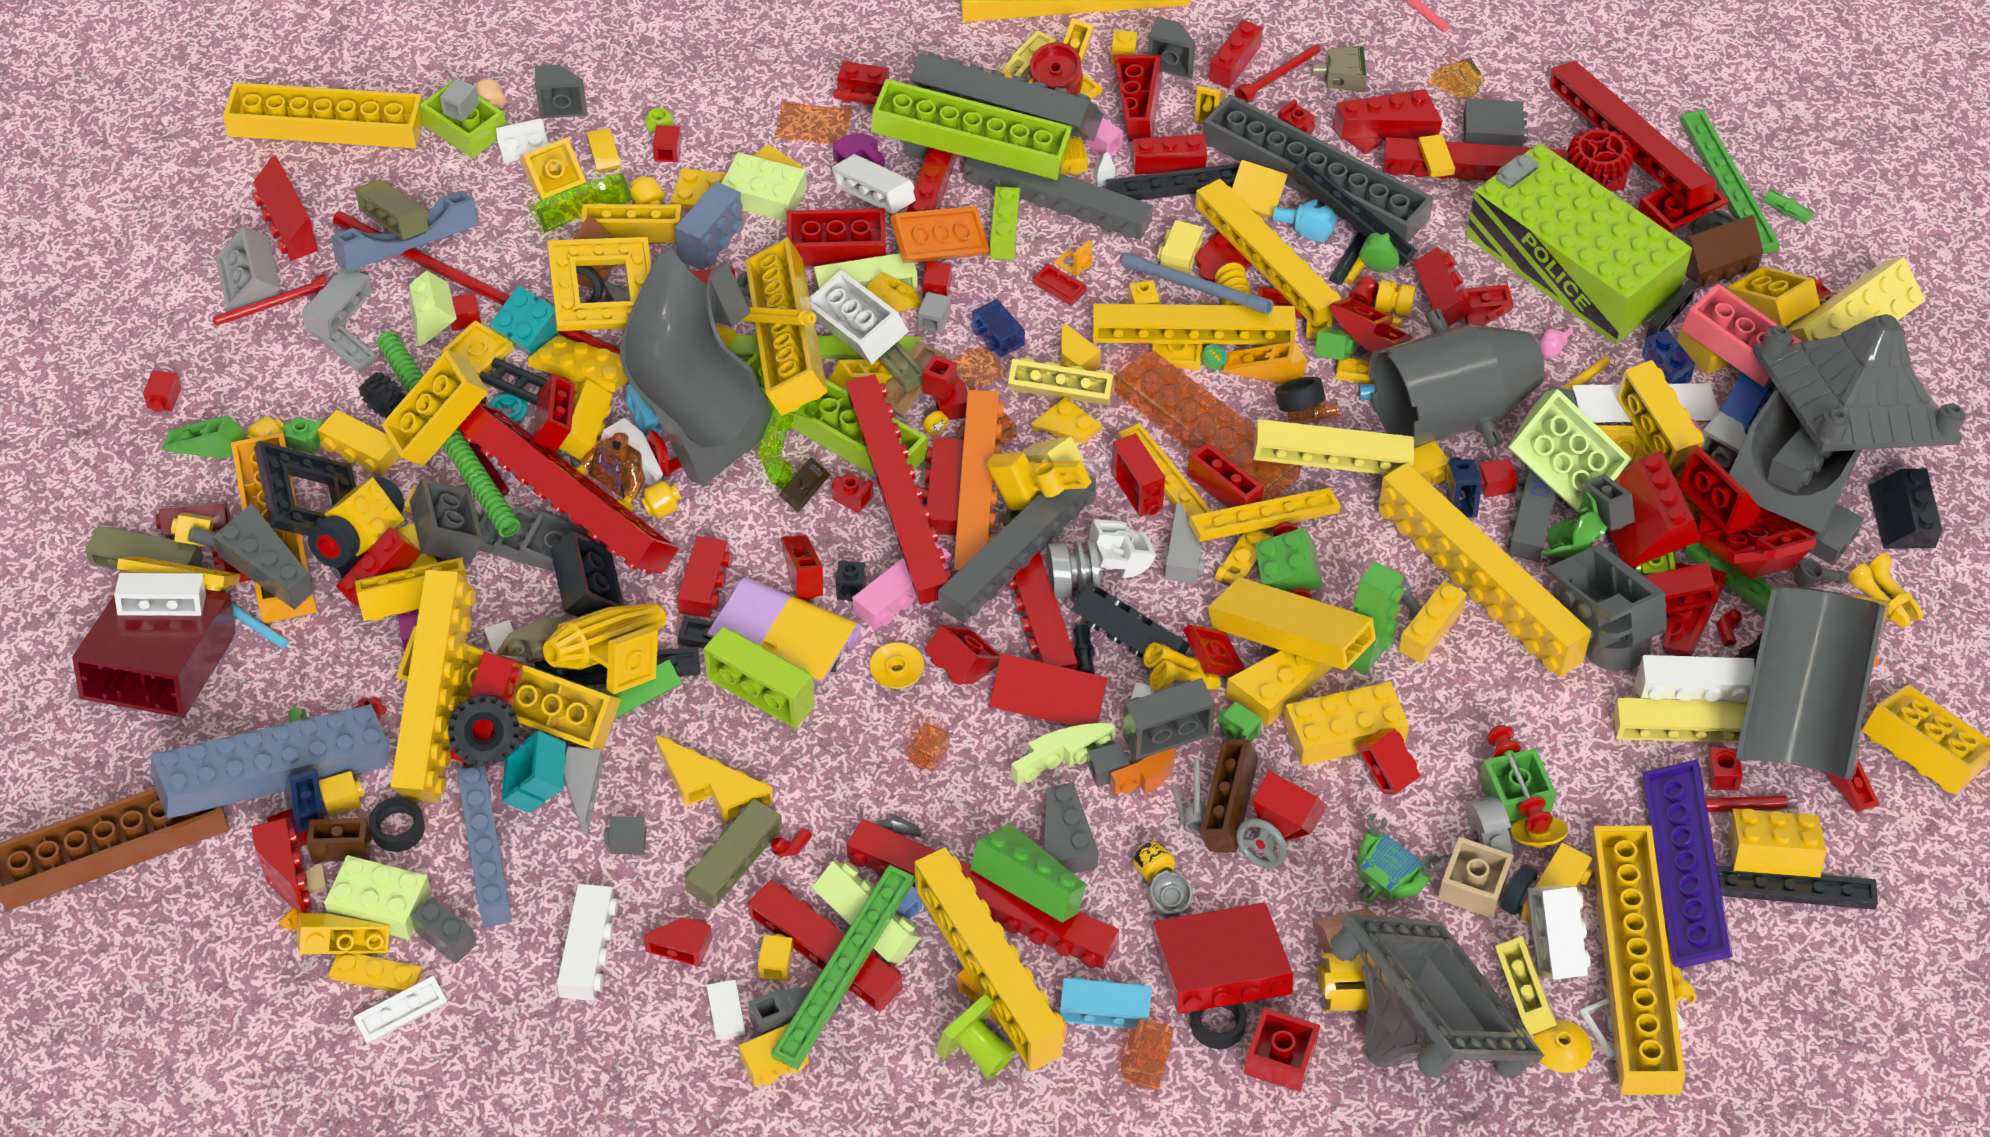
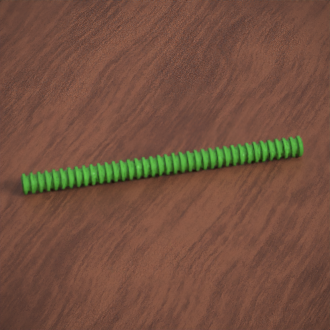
M393 331L384 332L378 337L377 346L409 393L424 375L398 335ZM457 428L442 445L444 450L464 478L477 501L481 504V507L500 536H513L520 529V521L503 498V495L486 472L466 439L462 437L463 434Z

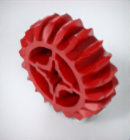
M1598 126L1595 130L1587 128L1585 132L1579 131L1576 136H1573L1570 145H1568L1567 162L1602 184L1606 181L1613 184L1616 179L1621 180L1624 175H1627L1633 163V148L1630 146V141L1625 140L1624 135H1617L1616 130L1613 132L1608 131V128L1600 130Z

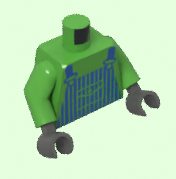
M1377 813L1371 814L1367 819L1370 830H1366L1359 847L1357 867L1359 868V879L1365 884L1357 892V895L1367 904H1370L1379 894L1389 902L1396 898L1404 899L1418 895L1432 878L1431 873L1442 870L1443 863L1437 862L1432 868L1431 861L1435 858V855L1428 854L1421 861L1384 832L1379 835L1378 831L1387 826V819L1383 818L1380 826L1377 827L1374 823Z

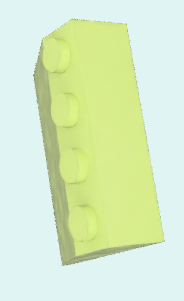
M1558 389L1546 391L1527 414L1508 446L1509 450L1576 512L1579 511L1583 501L1581 482L1603 474L1615 481L1632 460Z

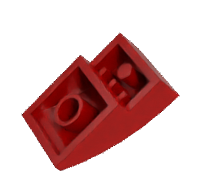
M1352 297L1331 305L1330 310L1345 331L1371 353L1412 340V335L1391 326L1394 316Z

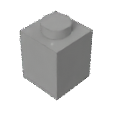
M455 79L440 96L443 114L463 122L479 105L476 86Z
M927 292L918 312V329L942 334L951 314V297Z

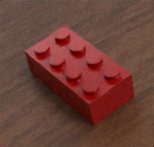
M885 208L787 211L786 238L790 239L802 257L804 267L886 256Z

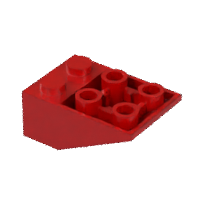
M286 818L251 826L255 850L266 882L297 913H307L306 909L311 907L312 903L309 891L306 890L305 884H308L305 869L302 867L304 858L301 846L298 845L295 828L289 829Z

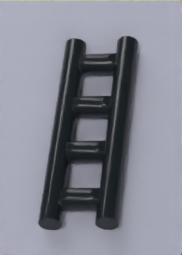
M496 357L491 363V366L496 368V370L491 375L481 372L479 377L483 383L536 406L540 390L537 394L525 390L524 387L531 383L542 389L547 381L543 377ZM506 373L519 378L514 384L501 380Z

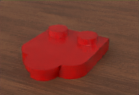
M1219 231L1214 234L1196 255V265L1200 268V276L1211 282H1216L1215 274L1222 266L1228 263H1239L1244 267L1245 271L1252 265Z

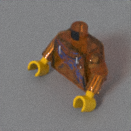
M617 432L613 437L601 440L594 445L581 459V465L576 469L585 476V471L588 469L590 476L622 497L624 500L617 501L633 512L631 501L637 498L645 482V475L642 469V455L628 444L629 438L627 434Z

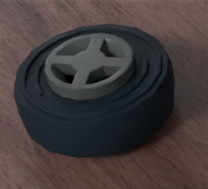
M1524 864L1518 872L1513 874L1503 893L1502 909L1511 915H1516L1528 899L1527 888H1533L1537 884L1535 881L1538 870Z

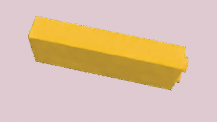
M1241 577L1233 582L1208 606L1213 629L1342 670H1346L1376 640L1372 617Z

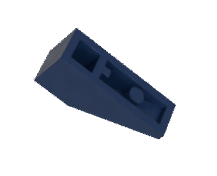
M317 769L288 776L285 788L286 805L296 834L308 830L309 819H323Z

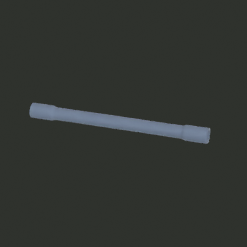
M1125 253L1121 259L1123 267L1144 272L1246 306L1248 309L1269 315L1273 309L1272 300L1254 294L1250 295L1148 261L1131 253Z

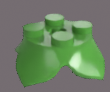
M1588 492L1585 494L1577 512L1579 520H1564L1548 528V544L1552 550L1542 551L1541 554L1543 556H1556L1567 559L1591 548L1590 544L1592 541L1605 533L1608 527L1600 518L1596 500Z

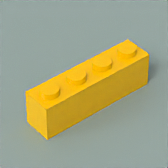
M583 204L581 226L588 216H592L614 238L648 237V243H676L675 227L683 219L681 204Z
M463 558L356 580V593L363 621H378L385 616L408 613L419 609L426 570L458 572L468 582Z

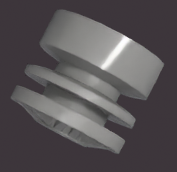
M1093 539L1085 540V552H1083L1081 542L1075 541L1073 553L1069 554L1066 542L1047 544L1048 578L1056 599L1070 598L1073 585H1077L1079 594H1081L1087 582L1100 588V580L1102 578L1101 562Z

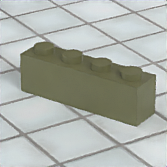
M379 179L355 188L359 210L400 239L405 240L429 231L427 222L429 221V214L426 208L393 188L392 185Z
M97 526L85 549L90 565L119 570L117 569L118 558L133 556L199 567L202 561L198 545L175 542L163 536L156 537L145 535L141 532L119 530L115 527Z
M755 799L748 806L742 807L732 825L726 826L723 829L719 840L713 846H709L705 850L701 861L696 866H692L686 873L687 893L715 909L782 830L781 814Z

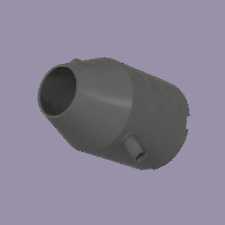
M1436 309L1437 314L1433 310L1426 315V319L1434 334L1380 349L1373 353L1369 364V379H1374L1376 392L1371 394L1379 420L1388 434L1414 437V448L1474 429L1481 431L1488 449L1493 448L1492 444L1494 447H1498L1503 443V439L1500 437L1494 423L1498 422L1543 383L1545 376L1542 353L1536 340L1529 332L1474 324L1450 328L1440 309Z

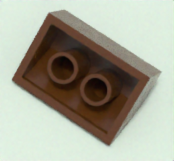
M1749 215L1689 236L1687 245L1692 248L1685 276L1688 280L1691 279L1697 282V289L1703 286L1710 287L1715 282L1725 278L1730 280L1737 274L1745 271L1753 272L1756 270L1762 258L1763 248L1755 217Z

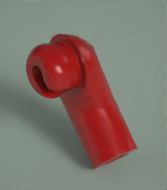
M1731 609L1729 612H1726L1717 622V630L1724 646L1737 643L1733 631L1742 620V614L1737 609Z
M801 828L792 840L785 841L783 837H776L771 841L773 853L779 857L797 855L811 839L812 834L807 829Z

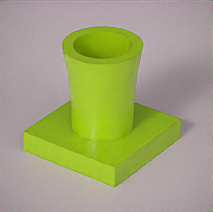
M984 994L943 1030L936 1053L945 1060L960 1046L978 1066L985 1078L990 1080L1012 1060L1017 1051L985 1025L993 1001Z

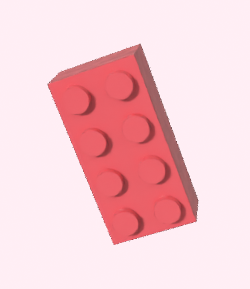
M1718 283L1689 310L1681 330L1761 386L1765 387L1772 380L1753 353V349L1756 343H1762L1767 329L1778 324ZM1792 335L1790 344L1801 343V340Z

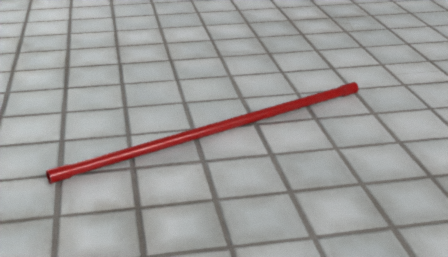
M342 211L336 212L333 217V224L345 230L355 228L367 233H382ZM414 248L400 254L501 305H504L510 295ZM582 330L558 331V333L576 342H584L590 346L608 349L610 352L620 354L619 348Z

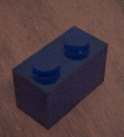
M998 299L972 311L971 329L976 336L980 335L984 339L987 349L990 352L994 351L999 358L1025 345V330Z
M1667 329L1646 337L1642 352L1644 360L1646 362L1653 360L1657 368L1663 371L1668 384H1687L1691 382L1696 363Z

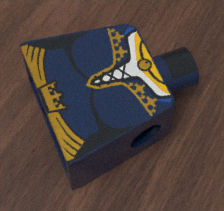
M1459 457L1452 458L1447 462L1444 484L1447 500L1467 518L1478 517L1482 479L1474 460H1462ZM1461 490H1463L1466 497L1460 500V498H1463Z

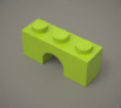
M995 187L990 259L1015 260L1020 188Z

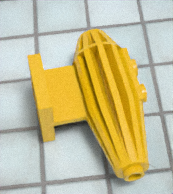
M651 603L608 607L558 624V629L544 643V657L548 664L553 667L581 670L599 663L607 668V691L612 694L619 693L656 679L658 630L665 625L666 613L658 604Z

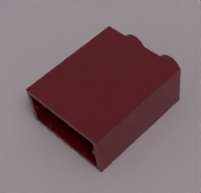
M205 589L206 597L202 616L117 615L115 596H113L72 656L79 699L185 718L235 635L231 594Z

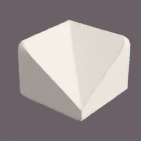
M1108 152L1103 154L1092 169V174L1098 187L1106 186V180L1115 179V167Z

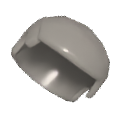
M1168 870L1156 875L1149 887L1150 902L1158 912L1165 915H1179L1189 907L1193 898L1192 886L1182 874L1169 872ZM1165 901H1169L1175 904H1168Z

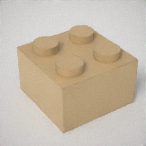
M1458 837L1441 883L1438 900L1493 919L1511 869L1514 855Z

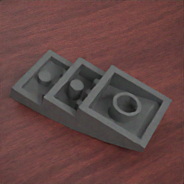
M515 506L513 513L520 521L521 526L518 532L510 537L500 536L487 514L484 513L479 522L483 542L478 550L538 568L555 571L550 548L571 531L587 537L588 529L578 527L572 522L542 510L537 515Z

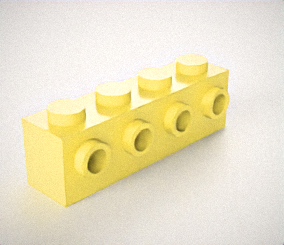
M1029 358L1012 359L1008 381L1012 391L1057 398L1066 397L1069 400L1111 406L1115 384L1114 375L1105 370H1095L1094 372L1087 371L1079 366L1062 367L1054 362L1036 363Z

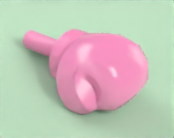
M1568 328L1565 332L1554 329L1545 331L1540 342L1542 355L1546 358L1558 356L1563 347L1567 345V337L1573 333V329Z

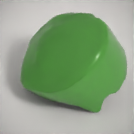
M1372 233L1366 238L1359 252V257L1370 270L1387 273L1399 265V254L1390 242L1389 233L1383 235Z

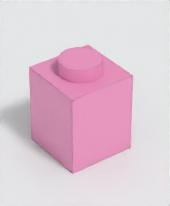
M1102 118L1095 140L1085 139V145L1101 156L1106 152L1112 155L1122 147L1123 131L1105 118Z

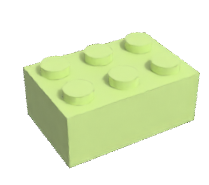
M740 152L736 154L721 183L741 192L743 211L786 222L787 211L797 209L807 190L805 169Z
M347 855L324 904L329 914L388 924L390 926L389 935L410 940L415 930L411 915L429 899L432 892L427 875Z

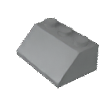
M243 226L215 257L228 311L275 296L280 289L268 236Z

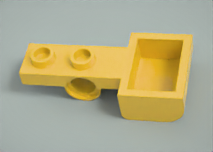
M1022 452L993 454L986 464L1009 510L1025 509L1041 492L1044 497L1050 498L1057 496L1064 489H1084L1091 484L1089 475L1081 460L1029 463L1025 453Z

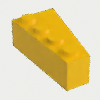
M1281 650L1228 678L1226 697L1233 702H1238L1261 717L1262 724L1269 727L1285 712L1286 704L1296 702L1332 666Z

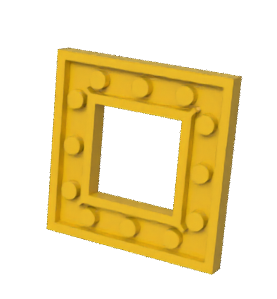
M648 237L547 240L556 330L625 328L634 303L652 267ZM625 264L629 301L580 303L576 266Z

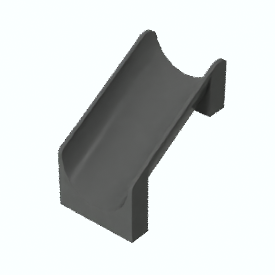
M1776 388L1752 422L1729 475L1749 493L1758 506L1814 531L1823 533L1862 450L1834 451L1829 460H1824L1820 471L1813 473L1809 484L1803 485L1797 493L1767 481L1772 459L1802 426L1778 388Z
M1782 583L1772 587L1739 737L1736 760L1784 763L1820 770L1847 780L1853 779L1857 769L1860 751L1858 740L1879 635L1886 627L1890 601Z

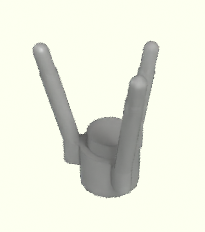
M1195 758L1194 803L1189 804L1186 810H1184L1176 783H1171L1172 793L1180 815V825H1185V829L1188 831L1201 830L1205 813L1204 805L1200 803V760Z

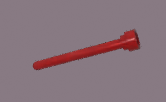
M1315 44L1256 82L1240 85L1234 90L1235 97L1243 98L1245 102L1249 103L1254 99L1257 91L1321 51V47Z
M325 274L315 276V279L311 280L310 284L216 315L212 321L215 325H221L312 293L317 295L328 284Z

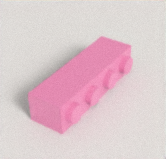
M935 543L937 549L942 548L946 561L945 564H942L944 570L949 569L951 573L952 555ZM903 558L852 597L853 612L875 630L882 625H888L893 620L895 614L900 610H907L916 598Z

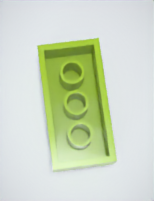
M723 626L703 648L708 680L796 729L815 707L813 676L807 670L795 667L782 656H776L768 652L758 643L750 642L739 632L731 631Z

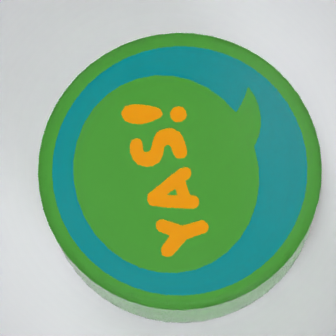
M1210 344L1202 351L1201 360L1206 367L1212 370H1219L1226 363L1227 355L1221 347Z

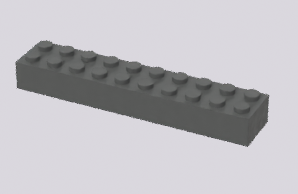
M1231 94L1203 121L1202 134L1205 136L1207 145L1240 162L1244 160L1288 174L1285 182L1286 186L1315 200L1316 197L1304 186L1299 185L1289 175L1293 168L1303 159L1307 160L1406 242H1409L1430 219L1433 197ZM1318 200L1319 203L1326 205L1324 202Z

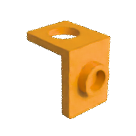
M1088 240L1076 252L1067 249L1054 261V264L1077 277L1092 264L1093 242ZM1070 256L1073 257V266L1065 265L1064 259Z

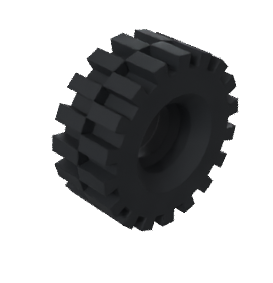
M479 694V696L467 698L453 711L448 725L450 744L458 757H461L469 764L472 763L483 767V765L493 766L497 762L504 761L509 754H512L519 740L520 729L514 710L506 701L493 695ZM487 719L494 724L495 734L491 739L480 741L475 738L472 729L478 720Z

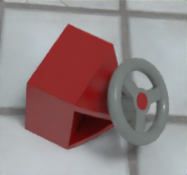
M1268 771L1252 799L1258 819H1248L1239 825L1236 832L1238 847L1242 854L1253 864L1262 868L1278 867L1285 861L1287 856L1286 841L1310 835L1324 813L1327 804L1317 796ZM1251 827L1260 828L1253 838L1245 837L1247 829ZM1276 844H1278L1279 848L1278 855L1273 851ZM1249 848H1256L1258 851L1263 852L1269 860L1256 856Z

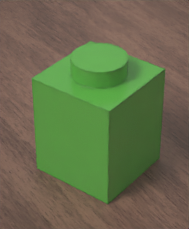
M1324 327L1317 331L1315 356L1344 361L1354 354L1356 341L1345 330Z

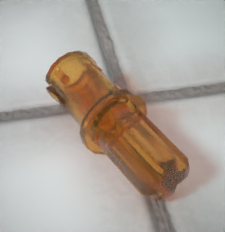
M1334 401L1319 404L1306 410L1287 412V417L1290 423L1312 420L1314 423H1317V420L1338 418V402Z

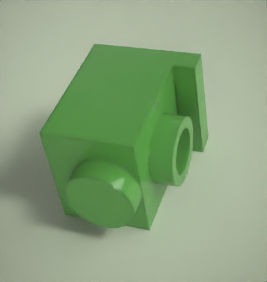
M295 417L292 423L287 422L283 427L287 447L315 455L321 445L317 430L323 424V421L317 420V422Z
M1236 701L1229 709L1224 708L1217 718V722L1221 724V730L1231 740H1249L1251 743L1261 733L1262 718Z

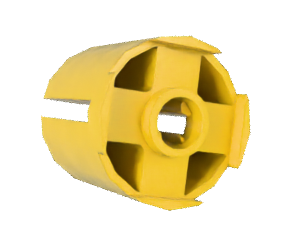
M1320 953L1319 955L1324 958V966H1318V989H1321V994H1325L1326 1006H1320L1322 1012L1368 1010L1370 1005L1362 970L1364 963L1358 955L1353 961H1341L1333 953Z

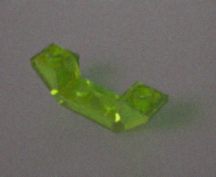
M820 398L815 401L812 400L800 406L795 412H789L783 416L780 415L776 407L773 410L758 454L771 484L779 490H783L793 478L794 467L786 461L777 458L783 451L786 433L793 425V414L812 419L814 413L820 407Z

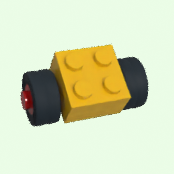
M372 477L352 489L324 514L326 518L322 519L309 532L308 545L313 555L327 566L341 567L355 555L359 556L368 551L390 526L395 529L405 520L401 515L405 503L400 489L392 481L383 477Z

